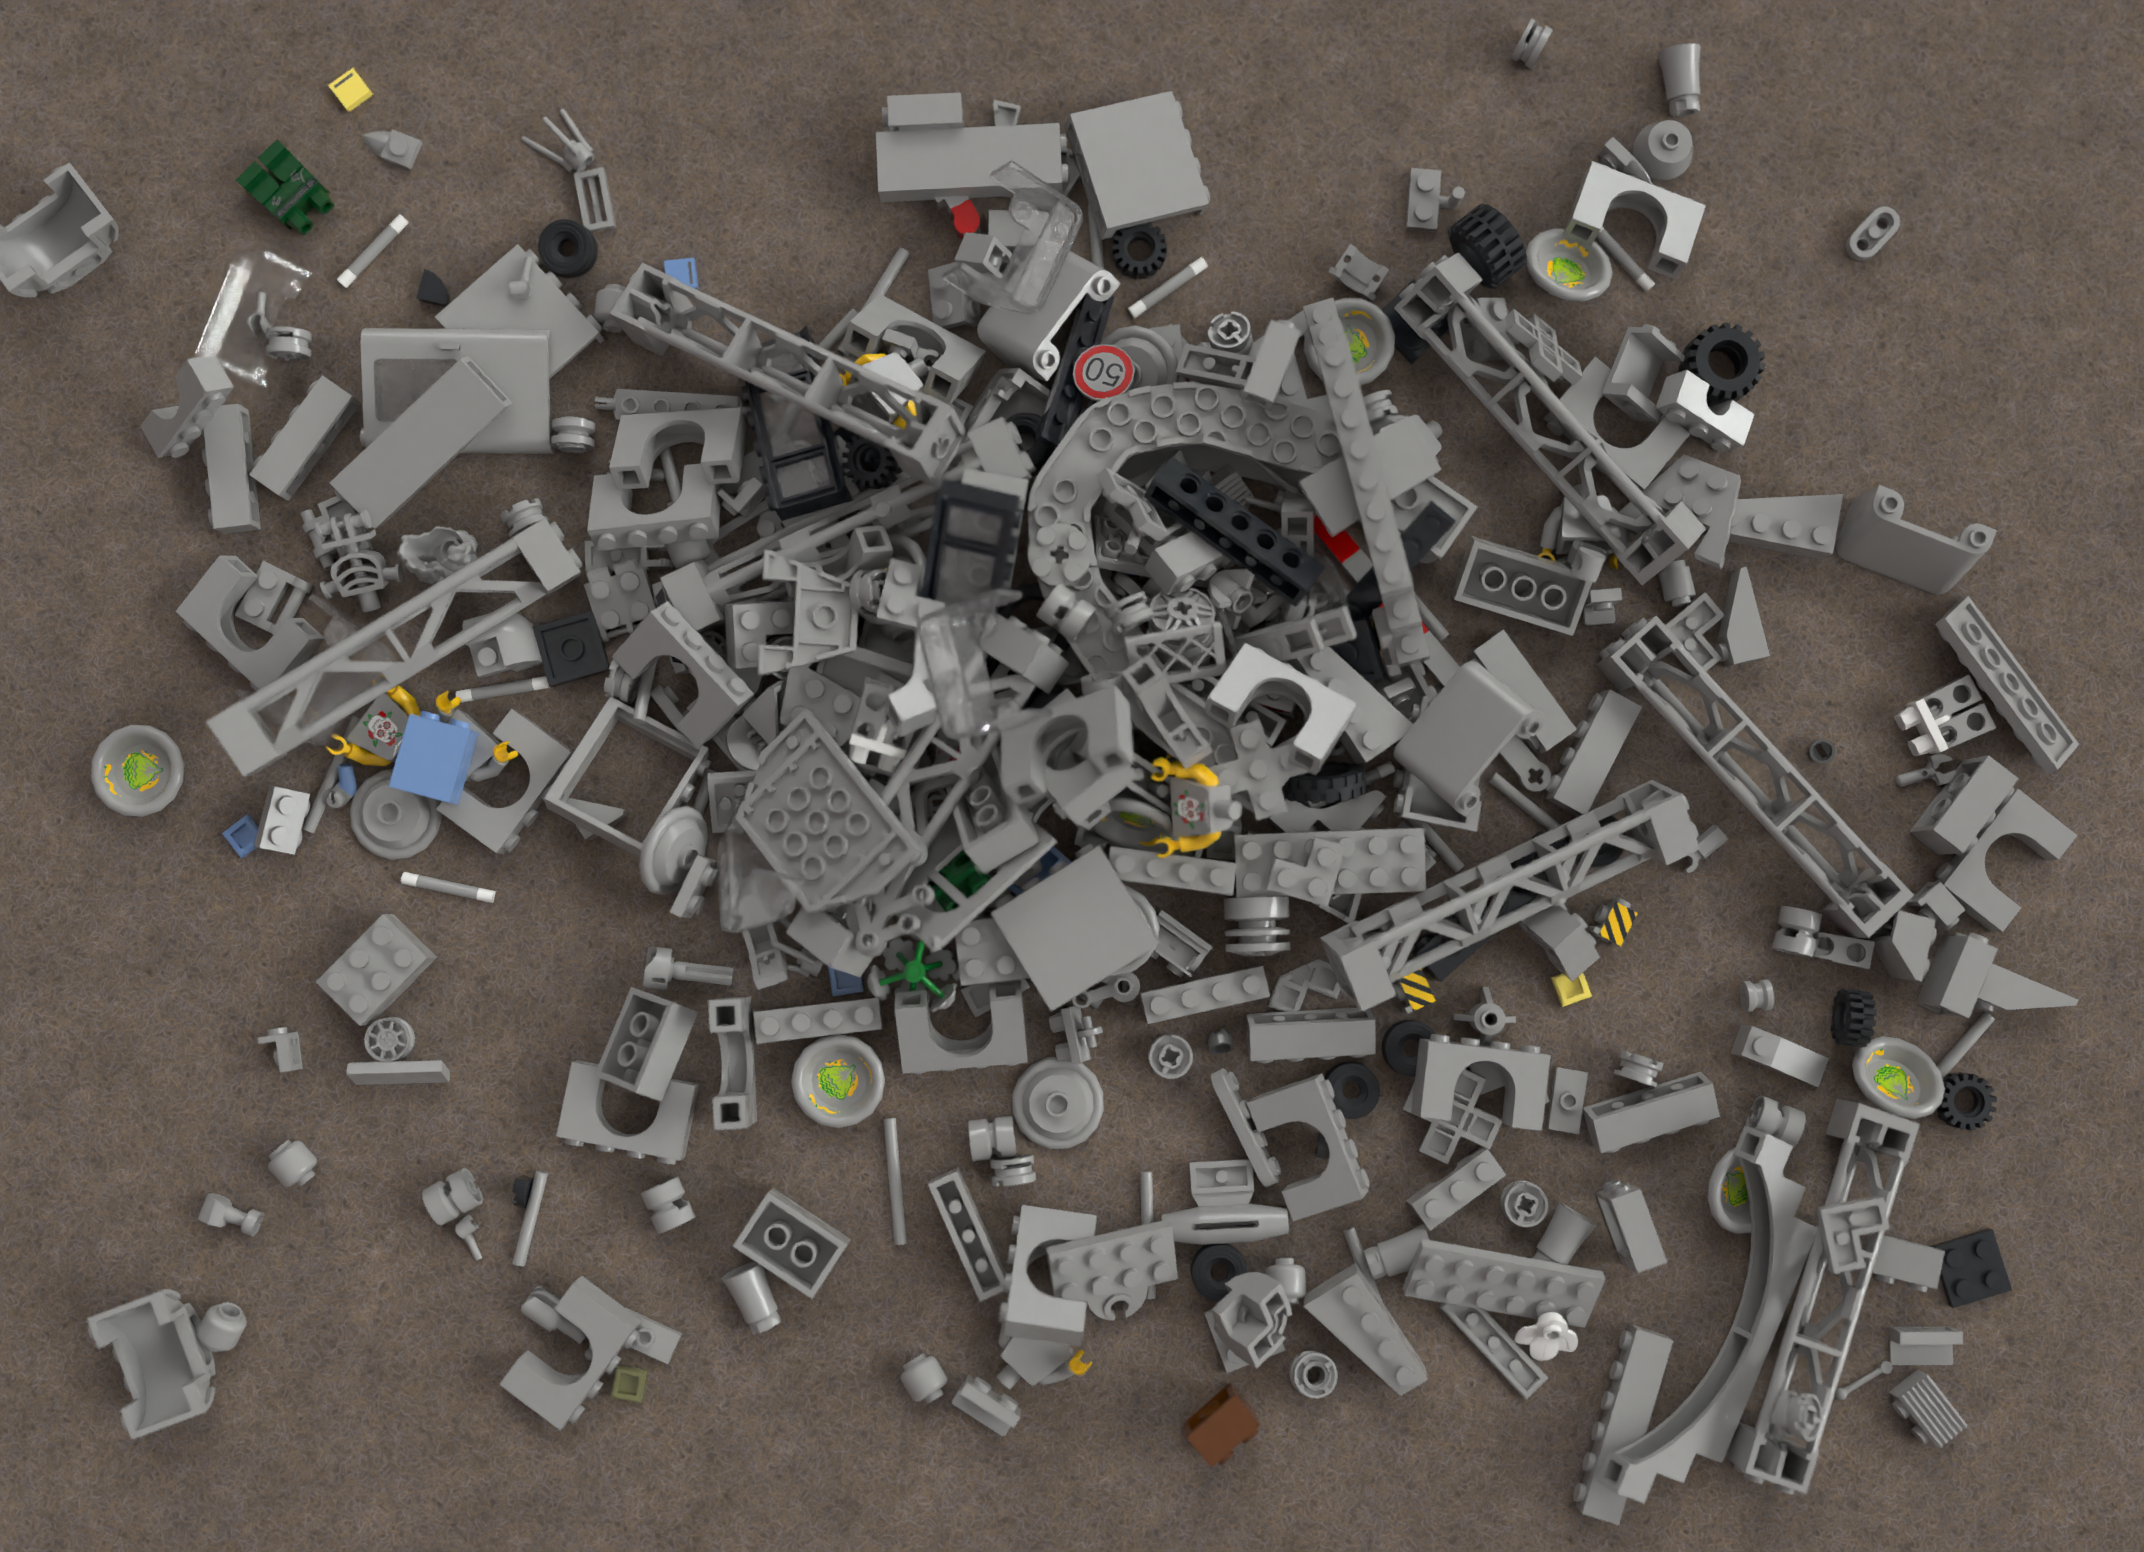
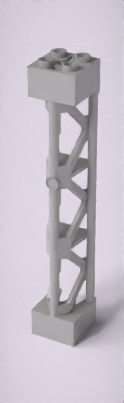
M1459 252L1450 258L1444 255L1436 263L1432 262L1419 274L1421 279L1415 284H1410L1400 293L1399 297L1402 300L1394 309L1419 337L1426 340L1606 541L1613 549L1615 556L1641 585H1644L1687 551L1706 530L1704 525L1682 501L1665 514L1654 500L1645 496L1617 465L1612 453L1590 428L1579 422L1554 395L1546 379L1539 376L1532 369L1530 361L1521 352L1513 348L1485 318L1478 303L1468 295L1483 279ZM1446 316L1453 351H1450L1430 329ZM1467 318L1510 366L1506 372L1479 364L1467 358L1460 322L1463 319ZM1476 374L1506 386L1492 398L1472 375ZM1511 391L1513 392L1518 426L1497 403ZM1532 391L1576 440L1572 445H1567L1533 432L1525 397L1527 393ZM1539 448L1572 458L1573 460L1558 472L1540 452ZM1577 464L1585 495L1584 500L1563 477ZM1597 464L1639 510L1641 515L1638 518L1634 519L1599 506L1591 468ZM1609 522L1643 533L1626 548L1605 523Z
M644 263L631 276L628 286L620 298L615 301L610 315L633 343L660 356H663L668 346L672 345L888 448L904 473L933 487L937 486L967 436L952 406L920 391L909 389L681 283L676 278ZM687 297L694 300L695 306L692 305ZM724 314L742 322L743 324L740 329L728 320ZM710 315L734 338L730 345L726 346L692 330L693 320ZM754 328L774 337L776 344L762 348ZM805 352L826 361L822 368ZM785 353H791L816 378L811 385L771 367L772 358ZM836 366L858 376L859 382L843 387ZM889 391L914 402L917 418L895 399ZM874 392L906 421L905 430L853 406V396Z
M1000 417L967 433L970 441L959 447L949 466L962 460L964 464L944 473L936 487L924 482L902 493V488L919 481V479L902 472L896 475L898 479L895 482L889 481L890 486L887 488H868L853 495V501L819 511L709 564L693 562L660 579L673 607L701 635L725 625L724 604L753 598L757 599L751 602L775 601L789 594L785 582L774 581L766 587L735 594L728 592L727 589L763 573V559L727 576L722 577L721 574L764 554V550H772L781 546L782 550L775 552L777 555L800 563L824 560L836 555L845 547L820 552L817 548L818 546L876 519L880 521V525H884L886 532L896 523L903 531L894 535L910 538L931 528L933 516L909 527L906 520L933 515L935 505L910 510L908 504L939 490L943 478L959 481L962 479L966 468L1025 479L1029 483L1034 481L1031 473L1036 471L1029 454L1026 451L1021 452L1018 446L1023 441L1017 427L1013 422L1007 423L1003 417ZM868 504H872L871 508L814 535L811 534V531ZM951 507L949 519L956 516V507Z
M999 614L995 616L975 646V653L937 708L934 723L925 726L879 795L886 806L889 805L895 795L898 797L900 814L897 820L913 840L923 843L927 849L970 784L975 783L981 775L980 769L1001 739V727L1012 723L1035 686L1049 694L1069 664L1068 661L1060 656L1063 651L1062 649L1051 643L1048 638L1039 632L1029 629L1027 625L1013 616H1010L1008 620ZM988 654L1000 662L988 681L975 685L970 684V681ZM1009 670H1012L1017 674L1006 676ZM1008 689L1006 691L994 694L996 691ZM975 697L969 708L966 710V700L968 698ZM1010 701L984 740L982 711ZM953 710L957 728L948 742L945 743L935 737V734L950 711ZM971 728H972L973 747H972L971 736H970V729H971ZM930 742L942 749L932 766L918 770L913 768ZM952 756L957 759L955 761L949 762ZM919 782L914 791L912 792V794L910 795V784ZM954 785L928 825L927 794ZM915 812L917 821V832L915 831L913 815ZM869 896L867 907L873 921L877 908L875 905L872 909V896ZM848 903L839 905L831 915L824 911L808 913L802 907L786 931L789 936L829 967L857 977H861L873 957L862 955L856 948L855 939L860 926L854 907ZM868 936L867 945L870 946L873 940Z
M1657 616L1649 620L1643 617L1638 622L1632 623L1621 633L1624 637L1623 640L1619 638L1616 642L1610 643L1598 654L1602 659L1595 665L1621 692L1635 686L1832 900L1821 911L1845 937L1869 938L1914 896L1686 651L1684 645ZM1673 651L1695 676L1693 677L1658 660ZM1665 674L1699 691L1702 695L1710 724L1704 728L1659 678ZM1718 700L1738 723L1723 729L1715 701ZM1744 729L1763 751L1734 736ZM1734 748L1767 765L1771 772L1777 797L1770 800L1726 751ZM1784 775H1787L1806 796L1805 798L1793 802L1790 801ZM1813 803L1832 825L1804 812V810ZM1801 821L1835 839L1839 845L1845 870L1838 874L1793 824ZM1853 850H1856L1872 869H1865L1858 876Z
M1650 780L1617 796L1611 802L1426 889V891L1419 892L1361 921H1354L1320 937L1341 991L1363 1012L1396 996L1392 982L1542 910L1560 906L1566 902L1567 898L1651 858L1669 865L1700 850L1696 839L1699 837V833L1694 823L1690 821L1687 812L1689 810L1687 799L1682 793H1678L1667 786ZM1623 809L1625 810L1627 817L1606 826H1600L1598 821ZM1631 829L1634 839L1621 833ZM1568 835L1570 836L1568 845L1558 850L1550 846V844ZM1603 843H1609L1631 852L1630 855L1586 875ZM1537 851L1539 859L1515 869L1511 867L1510 863ZM1585 851L1572 878H1570L1569 875L1577 854ZM1545 871L1549 882L1533 875ZM1480 877L1482 879L1480 887L1468 893L1459 888ZM1513 886H1519L1543 895L1524 906L1496 918ZM1448 893L1451 901L1434 909L1422 910V905ZM1495 894L1483 919L1481 920V916L1489 896ZM1456 913L1460 924L1447 920L1445 917ZM1392 920L1390 930L1364 941L1363 933ZM1422 929L1454 938L1405 962ZM1405 937L1393 962H1391L1399 940ZM1383 947L1382 953H1381V955H1380V952H1379L1378 949H1380V948Z
M1836 1099L1826 1134L1845 1141L1839 1153L1838 1163L1824 1206L1846 1202L1857 1163L1861 1162L1866 1164L1872 1197L1881 1196L1884 1198L1887 1217L1889 1218L1903 1169L1908 1163L1919 1124L1860 1103ZM1874 1151L1895 1157L1885 1189L1882 1188ZM1818 1221L1815 1238L1809 1252L1792 1312L1789 1315L1770 1384L1756 1422V1428L1739 1422L1727 1451L1726 1458L1734 1464L1733 1469L1743 1473V1477L1759 1484H1763L1764 1480L1775 1484L1774 1488L1791 1495L1794 1494L1795 1490L1807 1494L1819 1454L1820 1440L1884 1231L1871 1233L1866 1251L1862 1249L1866 1268L1860 1269L1855 1287L1852 1285L1850 1271L1839 1273L1843 1296L1842 1301L1815 1326L1809 1323V1319L1827 1264ZM1842 1318H1845L1836 1349L1819 1341ZM1817 1350L1834 1355L1825 1385L1822 1383ZM1799 1354L1807 1357L1812 1394L1819 1399L1822 1409V1423L1819 1434L1814 1440L1807 1441L1806 1448L1782 1436L1777 1429L1775 1419L1778 1399L1784 1391L1788 1390Z

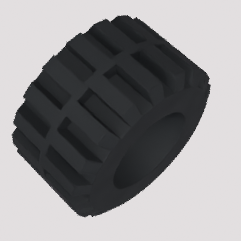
M1479 204L1452 225L1448 231L1449 241L1454 254L1459 252L1483 279L1480 284L1484 287L1496 289L1526 265V250L1517 230L1502 213L1488 204Z
M1723 323L1719 327L1715 324L1707 330H1703L1685 347L1686 350L1683 352L1685 355L1684 361L1678 366V373L1688 370L1710 384L1706 395L1709 407L1729 400L1738 401L1755 388L1754 386L1762 378L1759 374L1764 371L1765 364L1760 362L1765 358L1764 351L1759 352L1758 350L1761 343L1759 340L1754 342L1751 338L1754 334L1749 330L1746 333L1742 332L1743 326L1738 324L1731 328L1730 323ZM1709 352H1723L1731 358L1735 366L1733 379L1721 378L1711 370L1708 361Z

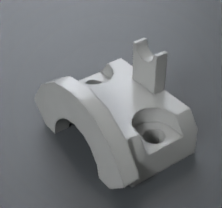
M1350 244L1334 268L1331 267L1328 273L1359 296L1373 302L1376 298L1374 293L1389 272V269L1371 261ZM1349 257L1351 261L1346 263L1343 259ZM1373 277H1379L1380 281L1374 282Z

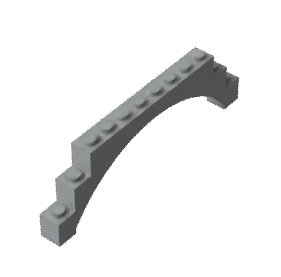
M1334 298L1303 306L1357 502L1399 667L1430 660L1412 578L1350 348L1344 335L1340 317H1338Z
M1745 1125L1733 1152V1155L1739 1158L1749 1195L1751 1251L1742 1299L1731 1330L1704 1378L1672 1415L1636 1442L1616 1452L1608 1451L1596 1480L1617 1494L1645 1503L1657 1473L1684 1483L1696 1453L1722 1463L1817 1231V1227L1794 1217L1806 1187L1781 1176L1793 1146L1767 1133Z

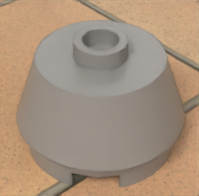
M1666 120L1651 123L1644 127L1635 139L1633 146L1634 158L1652 179L1669 180L1676 178L1688 169L1692 161L1693 143L1691 134L1683 124L1677 121Z

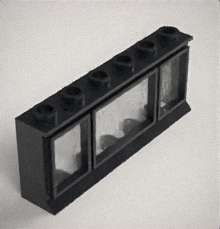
M807 325L800 332L793 333V335L815 344ZM773 339L760 344L764 348L776 344V341ZM805 352L817 365L820 366L817 357ZM791 353L773 357L771 360V367L811 385L816 378ZM744 380L746 386H742L741 390L745 403L747 405L750 404L751 412L747 413V417L752 431L756 430L758 438L753 440L757 456L759 458L762 457L764 464L759 467L763 483L765 485L768 484L770 493L765 494L769 510L771 512L775 511L780 520L784 521L853 501L852 495L845 483L844 476H846V471L839 457L838 449H840V446L832 428V421Z
M943 478L935 502L921 597L946 604L939 630L943 640L942 644L947 652H952L956 657L970 660L975 653V646L995 616L999 614L1004 617V613L998 611L999 606L1005 607L1009 588L1003 587L1004 580L1010 581L1013 562H1009L1008 558L1009 555H1015L1018 536H1013L1014 528H1020L1023 510L1018 509L1020 499L1018 495ZM988 654V656L986 657V659L984 660L983 666H986V665H987V662H988V659H989V654Z

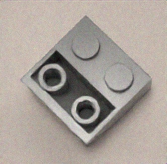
M1898 910L1870 936L1869 941L1875 942L1874 950L1892 979L1922 981L1923 976L1927 974L1930 963L1927 958L1929 948L1936 938L1935 919Z

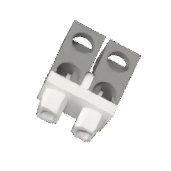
M1970 674L1958 677L1948 684L1906 704L1907 708L1894 716L1901 730H1906L1916 725L1921 735L1908 741V747L1913 756L1940 753L1996 728L1984 703L1970 706L1952 715V713L1982 700Z
M866 677L849 736V744H851L849 759L860 764H866L870 750L879 752L881 756L877 765L878 768L894 773L900 759H904L914 731L899 736L889 717L886 718L887 695L894 692L893 685ZM897 686L895 692L901 689V687Z

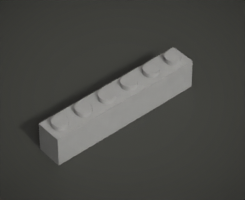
M1630 1323L1628 1330H1623L1620 1335L1619 1348L1622 1350L1619 1360H1614L1610 1368V1379L1613 1380L1610 1390L1605 1391L1601 1399V1409L1604 1410L1601 1421H1596L1592 1429L1593 1448L1591 1452L1585 1454L1582 1469L1585 1471L1582 1483L1578 1482L1574 1489L1573 1500L1576 1502L1575 1506L1582 1514L1616 1525L1620 1523L1627 1497L1617 1494L1596 1479L1609 1450L1616 1452L1646 1435L1673 1344V1340L1666 1335Z

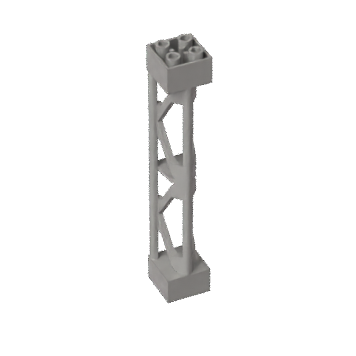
M544 518L291 672L206 721V723L244 777L254 775L286 756V753L536 600L546 594L550 595L578 578L582 562L572 548L568 551L562 544L565 536L554 521L549 524L547 519ZM521 553L540 582L481 580L480 577ZM456 592L516 593L518 596L435 648L432 645ZM432 607L433 611L411 657L394 632V629ZM387 635L405 662L351 661L349 656L382 636ZM324 672L382 673L385 676L384 679L305 727L300 728L299 724ZM296 689L298 692L276 739L258 711Z

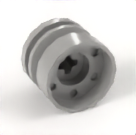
M1188 588L1183 592L1177 590L1169 595L1161 591L1152 599L1150 604L1155 616L1148 620L1149 628L1147 634L1212 623L1215 620L1214 604L1211 603L1207 595L1193 588ZM1212 633L1194 636L1195 639L1206 646L1213 639ZM1186 638L1166 640L1162 643L1176 651ZM1190 641L1180 655L1193 663L1203 649ZM1149 643L1148 645L1152 647L1154 643ZM1160 647L1154 652L1164 665L1172 656ZM1209 653L1198 665V667L1201 666L1209 658ZM1176 659L1169 669L1179 671L1189 669V666Z
M1289 897L1223 899L1224 919L1238 922V928L1225 931V936H1239V944H1225V952H1232L1242 956H1270L1285 950H1291V942H1276V935L1290 934V929L1276 927V920L1290 917Z

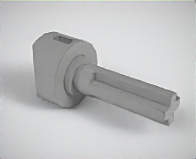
M648 947L643 987L667 990L668 982H671L672 978L731 985L733 968L682 961L674 962V957H671L672 949Z

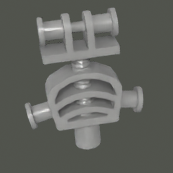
M362 510L361 514L354 516L351 513H347L344 515V521H341L338 516L331 517L329 522L316 521L315 528L320 539H325L327 535L333 533L335 539L327 540L321 544L322 550L344 545L347 552L331 567L330 573L333 581H323L320 583L325 597L331 599L337 592H340L342 597L357 595L363 612L380 608L381 604L376 590L383 589L388 585V580H396L398 583L402 582L403 569L401 564L387 568L386 561L379 552L368 549L358 550L356 542L372 539L376 536L375 529L361 533L358 530L359 527L363 526L366 529L372 527L368 511ZM343 528H347L348 536H346ZM362 558L369 559L372 562L363 563ZM349 559L351 567L342 573V563ZM354 573L355 578L347 583L345 578L349 574Z

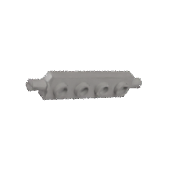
M616 389L614 398H595V402L607 403L606 405L595 404V409L613 410L615 420H620L621 415L738 407H741L744 418L748 419L747 413L751 412L750 406H743L741 397L728 395Z

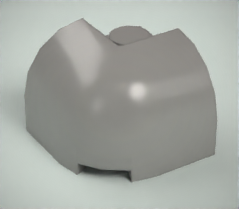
M491 613L464 620L463 630ZM515 613L466 643V646L470 648L477 676L484 678L507 670L518 672L542 665L533 624L522 615Z
M1251 1272L1236 1276L1225 1283L1229 1293L1211 1311L1217 1321L1213 1328L1219 1338L1236 1356L1257 1369L1284 1341L1285 1337L1282 1333L1287 1323V1317L1292 1315V1311L1281 1282L1266 1274Z

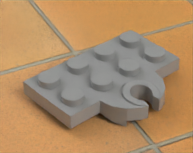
M1169 1219L1046 1247L1053 1297L1087 1301L1090 1310L1099 1318L1115 1321V1313L1111 1308L1114 1302L1124 1300L1122 1308L1127 1318L1133 1315L1144 1303L1147 1297L1148 1286L1178 1279L1173 1230Z

